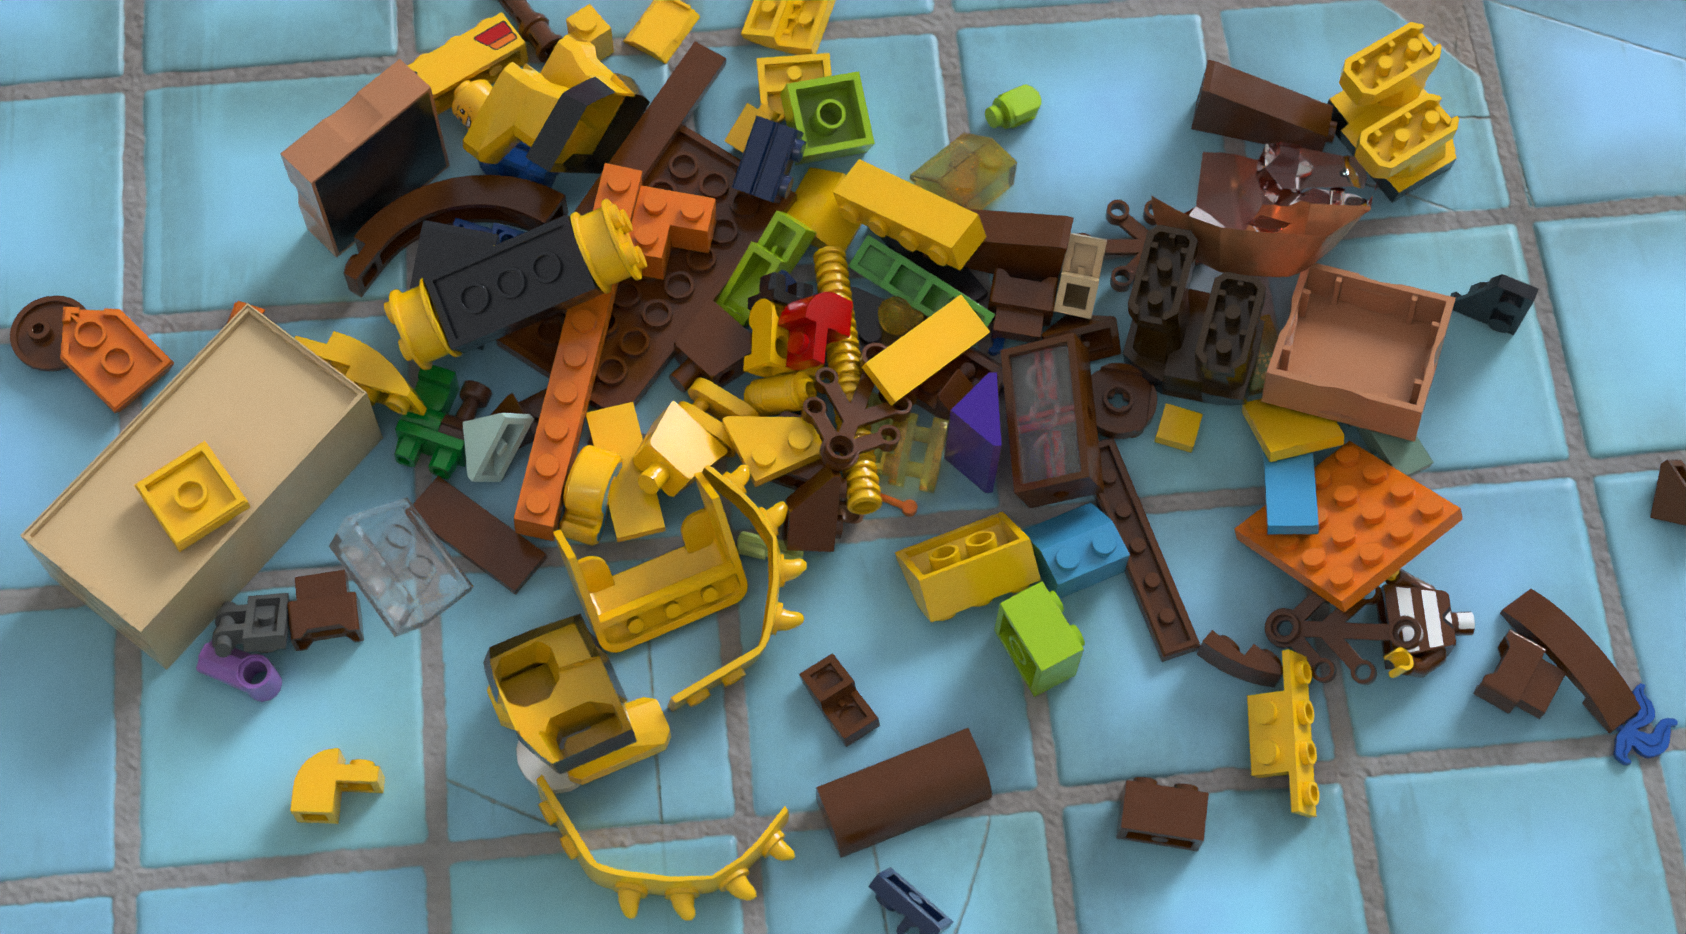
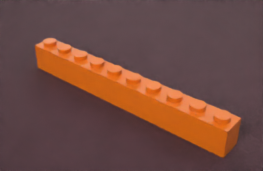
M605 163L593 211L601 208L602 200L607 198L613 205L615 204L618 207L619 211L624 209L631 222L640 186L642 185V171ZM619 282L611 285L612 291L610 293H604L567 309L514 515L516 534L555 541L553 532L558 529L564 505V489L575 461Z

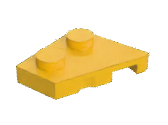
M830 53L756 59L760 105L762 103L779 113L778 123L785 120L780 93L786 84L832 76Z
M727 416L722 418V425L742 464H747L750 468V479L754 487H758L820 459L819 449L822 441L813 424L805 422L802 417Z

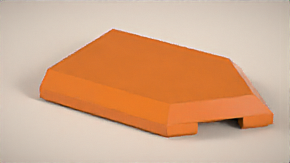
M63 306L60 359L114 413L125 409L168 373L174 365V362L121 309L84 310L80 309V307Z

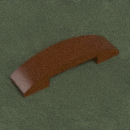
M1529 589L1501 610L1500 614L1518 634L1529 640L1533 639L1536 644L1544 647L1546 655L1556 666L1567 672L1565 674L1566 677L1586 697L1582 704L1609 734L1641 710L1631 689L1608 657L1581 627L1550 600L1533 589Z

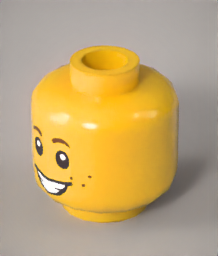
M478 79L473 82L466 80L453 93L455 99L452 103V112L468 130L493 88L486 80Z

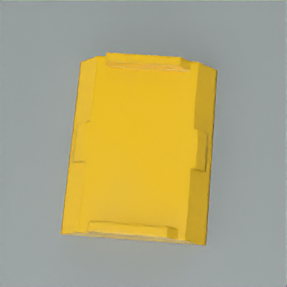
M653 0L623 42L666 64L700 16L690 5L680 0Z

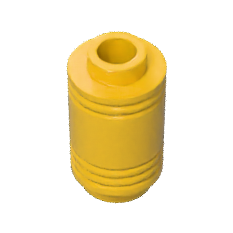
M798 371L754 379L744 390V402L754 408L760 417L779 415L783 411H801L804 401L809 397H816L817 391L813 386V379L806 372Z

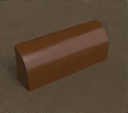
M969 727L816 787V801L840 858L992 798L988 773Z

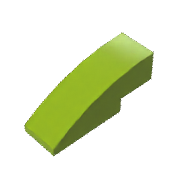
M776 210L758 243H750L716 303L737 322L746 327L749 324L751 311L748 309V298L759 294L760 277L772 272L778 273L781 270L791 274L817 232L788 213Z

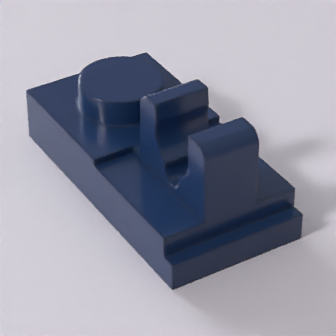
M891 867L878 873L868 886L876 893V900L884 908L892 912L896 911L899 914L902 913L905 916L897 927L896 931L898 934H905L910 927L916 926L920 929V934H940L953 923L948 916Z

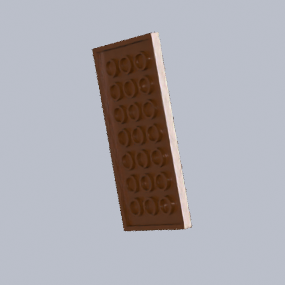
M683 126L642 186L715 198L717 222L709 253L672 247L664 280L642 276V279L638 281L630 277L619 282L589 405L597 410L633 402L635 407L675 357L674 343L709 298L717 302L750 243H758L776 210L787 213L797 200V194L793 191H790L786 199L781 197L780 203L777 204L732 188L741 160L686 126ZM567 310L496 339L497 346L542 375L550 378Z

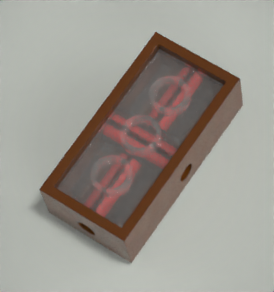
M1073 332L1000 350L1014 493L1029 508L1104 493L1089 350Z

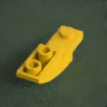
M333 331L327 344L300 336L294 337L366 391L371 406L380 403L402 415L412 412L424 416L427 408L419 395L391 362L367 344L336 331Z

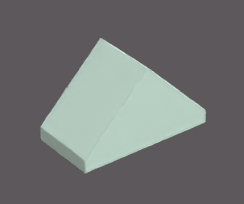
M498 413L464 421L463 433L468 478L472 482H501L534 418L530 414Z

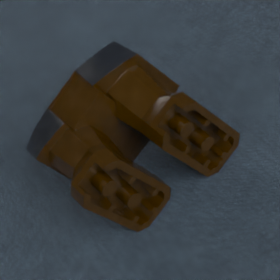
M1164 225L1152 228L1147 231L1128 301V314L1132 318V322L1123 350L1124 363L1136 367L1142 372V377L1149 381L1150 385L1153 383L1156 391L1163 395L1216 405L1247 404L1265 321L1260 320L1266 299V287L1258 277L1225 272L1214 278L1211 293L1189 289L1198 253L1197 238L1191 230Z

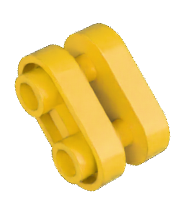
M698 377L687 391L689 397L694 401L693 404L680 401L678 405L728 450L725 456L734 457L737 452L722 422L705 412H709L720 420L727 416H760L754 408L713 382Z

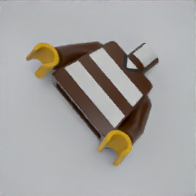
M1399 569L1385 580L1387 584H1383L1381 588L1382 595L1376 603L1378 623L1391 624L1399 616H1410L1422 626L1423 639L1416 648L1406 650L1402 647L1398 648L1392 641H1381L1385 670L1392 669L1388 672L1390 678H1396L1401 674L1423 678L1445 663L1447 656L1456 646L1455 636L1474 634V616L1471 611L1451 612L1449 594L1446 591L1436 590L1433 585ZM1405 627L1400 632V638L1403 641H1409L1414 637V630L1411 627Z

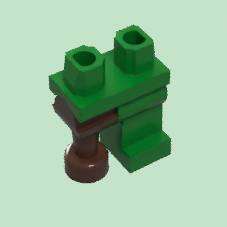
M433 365L429 370L420 368L418 372L419 380L414 389L427 410L424 416L407 412L406 415H402L401 419H399L395 428L398 441L394 456L397 463L411 468L416 466L421 453L432 456L428 465L429 471L435 476L448 480L458 465L466 466L463 422L475 419L478 408L486 407L493 393L484 384L473 380L464 381L460 390L456 372ZM459 392L463 403L456 415L449 414Z

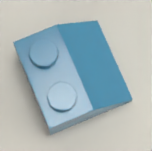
M1091 502L1022 530L1031 540L1038 571L1049 592L1055 591L1060 599L1125 572L1130 557L1113 521Z

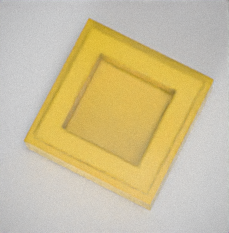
M1166 403L1154 442L1192 453L1203 414Z

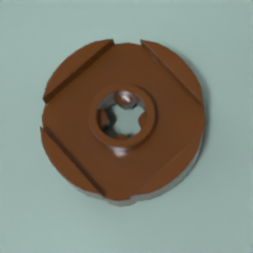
M1109 363L1101 366L1099 371L1091 375L1098 434L1107 438L1113 437L1114 439L1136 438L1140 436L1151 423L1157 407V392L1153 383L1150 385L1149 381L1142 377V372L1129 364ZM1115 394H1121L1122 400L1128 402V405L1115 408L1113 404L1108 402V399H1113Z

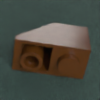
M827 466L823 467L785 499L788 513L783 523L782 538L786 550L834 552L835 539H841L843 532V517L838 515L839 501H845L847 494L846 478H842L839 471L832 470Z

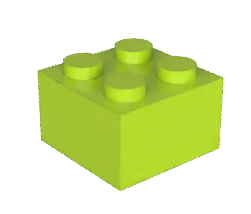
M859 71L788 83L780 93L787 126L804 132L802 140L806 141L803 157L799 163L795 162V166L867 153L875 144Z
M1043 581L1001 602L994 628L996 635L1034 697L1074 677L1084 651L1083 646H1085L1080 630L1074 624L1069 625L1062 614L1064 607L1059 596L1053 590L1049 592Z

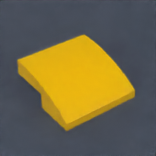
M753 0L741 35L744 39L789 54H816L836 0Z

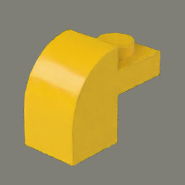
M339 748L318 752L301 766L295 777L290 812L297 822L339 824L342 792L384 793L385 776L380 766L364 759H354L350 761V765L345 764L346 759Z

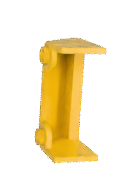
M701 471L695 473L694 477L705 508L689 514L682 522L680 533L684 546L612 576L607 563L600 557L587 556L577 560L561 529L553 532L571 583L591 628L604 650L612 653L625 651L734 605L745 596L748 589L747 578L720 497Z

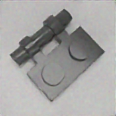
M289 593L248 596V601L245 605H236L232 601L223 603L216 613V629L212 636L215 654L219 657H227L231 654V650L235 648L236 644H243L244 652L258 651L260 653H270L277 649H286L289 627L287 602H290Z

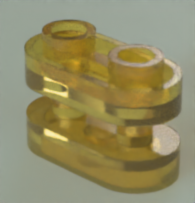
M910 413L909 417L902 422L893 420L892 425L898 428L901 438L894 453H886L882 476L889 477L888 485L903 488L907 476L920 479L919 491L935 493L949 420L934 417L931 428L917 426L919 414ZM914 441L928 444L924 463L910 461Z

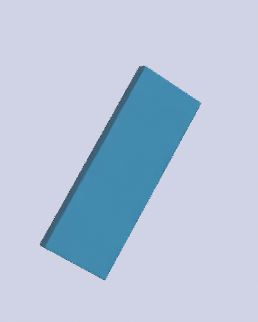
M1263 451L1267 534H1318L1319 522L1313 452L1269 462Z

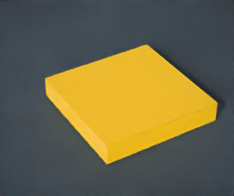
M1262 398L1242 404V414L1269 462L1344 445V433L1337 421L1261 402Z
M206 441L201 442L134 484V487L179 552L251 507Z

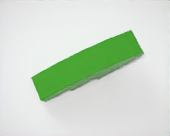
M867 235L848 265L855 272L928 318L959 295L964 297L986 327L989 326L995 316L994 313L870 235Z

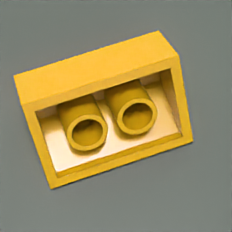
M1003 511L895 552L896 559L917 606L930 622L949 620L957 612L970 607L985 606L996 597L1009 592H1021L1027 589L1030 584L1041 580L1030 538Z

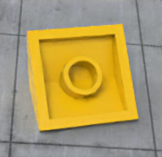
M810 167L795 191L797 200L787 213L817 232L810 245L819 249L827 246H837L846 252L862 225L859 222L851 223L847 221L838 211L839 206L833 195V190L846 175L841 172Z

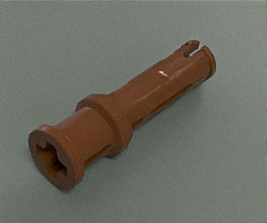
M497 0L517 23L521 38L525 42H530L536 50V57L541 62L546 63L557 42L563 37L555 34L549 27L547 17L544 14L536 13L526 0Z

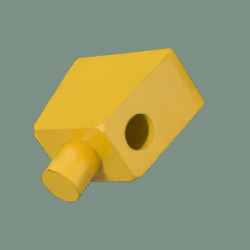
M673 400L652 423L632 458L634 465L643 472L638 477V485L648 494H656L661 488L668 496L675 497L696 481L695 473L703 472V468L707 465L714 467L726 455L728 450Z

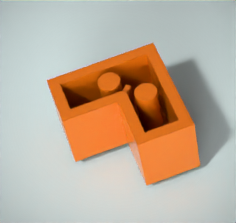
M640 186L631 221L633 231L629 232L634 247L638 245L641 248L647 262V267L641 269L642 276L664 280L672 247L709 253L717 222L715 198Z

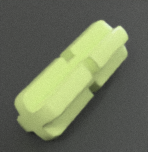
M746 531L740 532L736 544L738 554L765 560L768 557V547L760 535ZM777 539L780 554H784V559H803L804 551L786 550L784 541Z

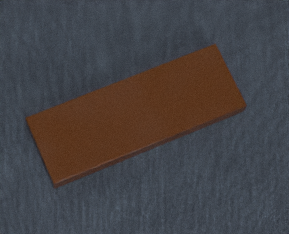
M440 476L436 477L406 511L408 517L515 595L547 559L545 552L520 534H516L513 529Z

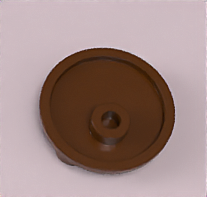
M46 296L32 301L17 314L12 323L10 343L14 353L25 365L41 371L69 369L60 359L63 306L80 307V309L84 310L86 308L78 301L66 296Z

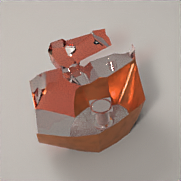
M1276 142L1266 144L1258 160L1236 154L1203 152L1196 207L1185 213L1174 209L1153 196L1151 198L1157 226L1164 225L1191 230L1198 240L1196 260L1222 273L1231 272L1262 277H1290L1307 270L1331 251L1360 218L1371 210L1373 196L1367 200L1355 194L1345 193L1346 189L1341 188L1354 186L1364 189L1367 180L1366 170L1355 157L1301 148V145ZM1319 187H1332L1330 190L1318 189ZM1305 188H1311V189H1309V190H1307V191H1305V192H1303V193L1300 192V191L1304 190Z

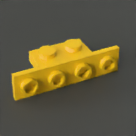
M1288 649L1282 650L1284 690L1247 696L1251 776L1265 778L1289 775L1291 812L1313 818L1317 817L1316 805L1319 803V789L1314 781L1313 764L1317 760V751L1311 734L1314 708L1309 701L1308 686L1312 680V671L1306 656Z

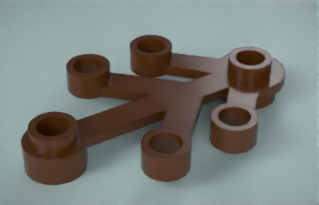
M1113 200L1107 206V221L1112 225L1119 226L1134 239H1105L1107 244L1104 255H1136L1126 266H1118L1111 273V287L1117 292H1126L1131 288L1135 279L1147 231L1149 230L1129 214V206L1126 202ZM1152 200L1145 204L1143 219L1150 225H1157L1154 215L1149 213V210L1152 209ZM1118 209L1123 212V215L1116 216L1111 211ZM1077 233L1080 235L1090 236L1087 233ZM1197 260L1195 261V266L1202 264ZM1122 275L1125 276L1128 279V281L1125 283H1121L1117 281L1115 277Z
M881 343L866 345L859 360L860 368L886 349L887 346ZM823 367L818 369L815 374L814 388L819 393L827 395L842 422L839 432L836 431L825 413L826 404L822 399L809 397L802 406L801 417L805 422L814 424L823 440L819 449L820 459L832 470H849L856 465L860 454L878 448L885 452L895 450L900 441L901 433L893 425H882L876 433L854 439L857 429L889 418L897 422L905 421L912 409V402L907 396H904L892 406L887 401L866 408L875 384L862 368L863 373L851 403L838 383L839 377L834 369ZM827 378L832 383H824L820 379ZM895 405L902 406L905 410H904V411L897 410V409H895L894 406H895ZM808 408H815L819 413H812ZM888 435L893 438V441H887L882 436ZM834 452H840L844 456L837 455Z
M1379 586L1375 588V595L1372 598H1362L1345 613L1336 608L1323 621H1306L1323 603L1331 604L1315 592H1312L1293 610L1280 608L1273 611L1265 622V634L1268 640L1277 647H1292L1295 652L1306 656L1311 667L1312 677L1321 683H1329L1336 677V666L1329 659L1321 658L1304 637L1322 638L1351 670L1352 678L1361 685L1372 684L1377 678V669L1370 661L1362 659L1345 639L1392 641L1398 648L1402 647L1406 650L1416 648L1423 639L1422 626L1410 616H1399L1391 624L1347 623L1365 605H1374L1380 600L1382 592ZM1284 622H1291V633L1286 636L1281 635L1279 632L1280 625ZM1405 627H1411L1414 630V637L1409 641H1403L1400 638V632ZM1323 663L1329 664L1330 673L1328 676L1319 677L1317 675L1318 666ZM1367 665L1371 669L1370 676L1367 679H1359L1357 670L1359 667Z

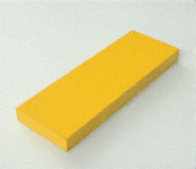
M959 295L870 359L861 368L892 406L986 337L990 331L964 297Z
M629 402L587 412L586 418L593 446L621 454L623 458V466L615 481L611 483L608 500L617 543L666 531L657 493L648 494L638 485V477L643 472L634 465L632 458L643 438L634 403Z

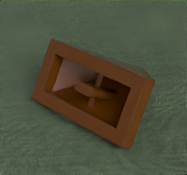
M1066 314L1041 334L1042 340L1074 332L1089 350L1090 361L1121 354L1117 319L1114 316L1092 315V318L1088 319Z
M1666 460L1661 463L1650 518L1686 525V466L1682 460Z

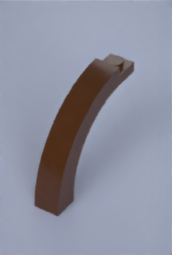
M500 175L455 177L415 189L381 209L355 234L354 240L358 254H354L349 258L343 272L348 288L351 292L362 297L390 261L403 249L420 238L424 220L453 226L455 218H459L472 223H498L530 231L564 215H568L566 195L530 180Z

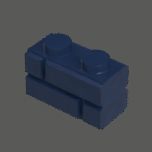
M756 115L732 188L777 204L780 203L781 197L786 199L790 194L794 177L789 176L794 161L799 163L805 152L806 141L802 140L804 132Z

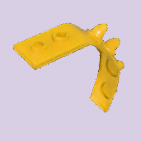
M747 464L740 465L732 473L726 471L723 475L710 465H707L703 468L702 473L715 490L732 502L751 521L768 547V592L761 638L758 647L670 697L667 707L672 712L687 703L692 708L711 696L709 690L723 683L725 687H728L745 677L746 673L744 670L753 665L762 655L771 635L776 636L777 631L794 629L804 621L802 613L783 609V603L778 602L779 587H784L785 582L797 578L807 568V562L804 559H784V554H780L776 536L779 535L778 528L786 519L788 506L784 501H780L773 507L765 510L763 507L758 508L746 495L747 491L744 487L750 478V468Z
M541 775L536 779L539 798L542 801L538 804V807L550 826L555 823L563 837L559 838V841L570 860L577 858L584 872L593 882L618 893L620 908L629 919L637 916L640 900L647 898L648 894L665 896V899L671 900L674 910L685 921H691L695 917L694 899L698 898L700 894L713 893L720 890L721 892L728 891L734 897L742 900H753L756 897V890L747 879L750 873L748 869L761 856L767 858L771 855L780 861H788L795 858L794 851L784 841L786 835L782 832L789 820L788 809L784 806L760 838L741 857L712 876H664L614 869L596 863L544 776Z

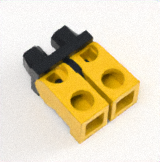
M772 272L760 277L759 294L748 298V309L751 310L749 325L752 329L751 354L744 356L743 371L764 378L796 372L786 367L789 330L778 326L782 311L789 303L813 295V285L796 282L788 285L787 293L785 275ZM824 364L802 371L806 372L814 381L817 370L823 368Z

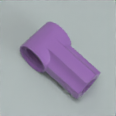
M212 640L204 644L198 655L196 669L199 673L244 691L256 701H269L276 697L281 690L282 678L269 659L263 655H251L234 648L229 656L219 657L215 654ZM267 672L262 682L251 684L256 674Z

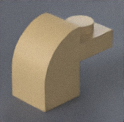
M1070 233L1054 312L1088 319L1092 318L1107 240Z

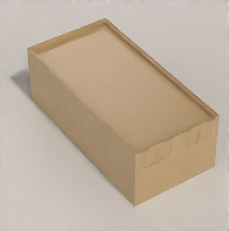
M247 303L20 536L50 577L167 670L216 618V613L222 604L234 599L383 439L366 391ZM206 441L251 507L179 552L134 487V484L201 442Z

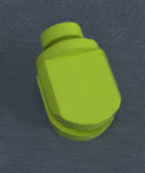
M1028 84L999 94L993 100L992 106L985 109V117L988 124L992 128L1001 126L1004 129H1013L1034 120L1041 106L1040 94L1034 87Z

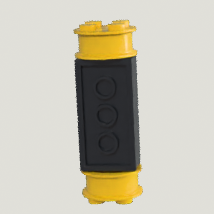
M606 198L602 200L601 208L582 216L578 212L571 213V217L564 215L427 274L420 279L419 286L403 293L398 289L392 290L389 294V301L384 303V310L389 321L396 325L401 339H398V345L403 357L407 361L413 359L421 369L429 370L433 366V361L450 354L457 358L462 353L478 348L604 293H610L612 291L611 285L627 278L633 277L636 281L642 279L641 269L647 267V262L641 248L638 245L634 247L629 232L633 231V228L624 209L619 211L618 207Z

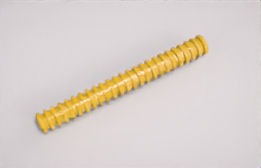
M827 246L814 253L813 263L815 264L817 292H833L853 301L844 249L837 246ZM853 309L850 338L826 345L828 367L837 372L839 377L838 383L850 403L863 373L859 365L861 353L859 341L857 340L858 332L856 330L857 326ZM834 409L836 429L839 432L842 422ZM871 425L857 429L854 439L872 434ZM875 450L860 454L853 468L842 471L843 477L847 481V509L852 513L860 515L870 514L882 506L881 490L878 485L879 476L877 475L878 470L875 464Z

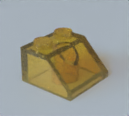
M962 133L910 174V180L918 187L966 209L982 210L1014 185L1017 161L993 138Z

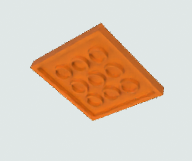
M1348 441L1314 467L1319 522L1318 534H1267L1266 505L1234 528L1237 540L1345 613L1462 521L1463 517L1460 507L1355 443Z

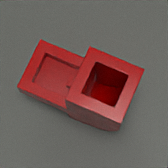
M822 292L789 303L782 311L778 326L789 330L786 367L798 372L823 365L825 363L826 345L850 338L853 301L833 292Z

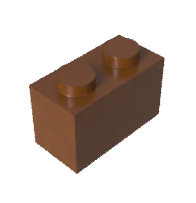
M1136 777L1133 781L1126 780L1121 793L1116 839L1198 852L1204 841L1209 793L1200 792L1198 787L1191 784H1175L1174 787L1158 785L1156 780L1147 777Z

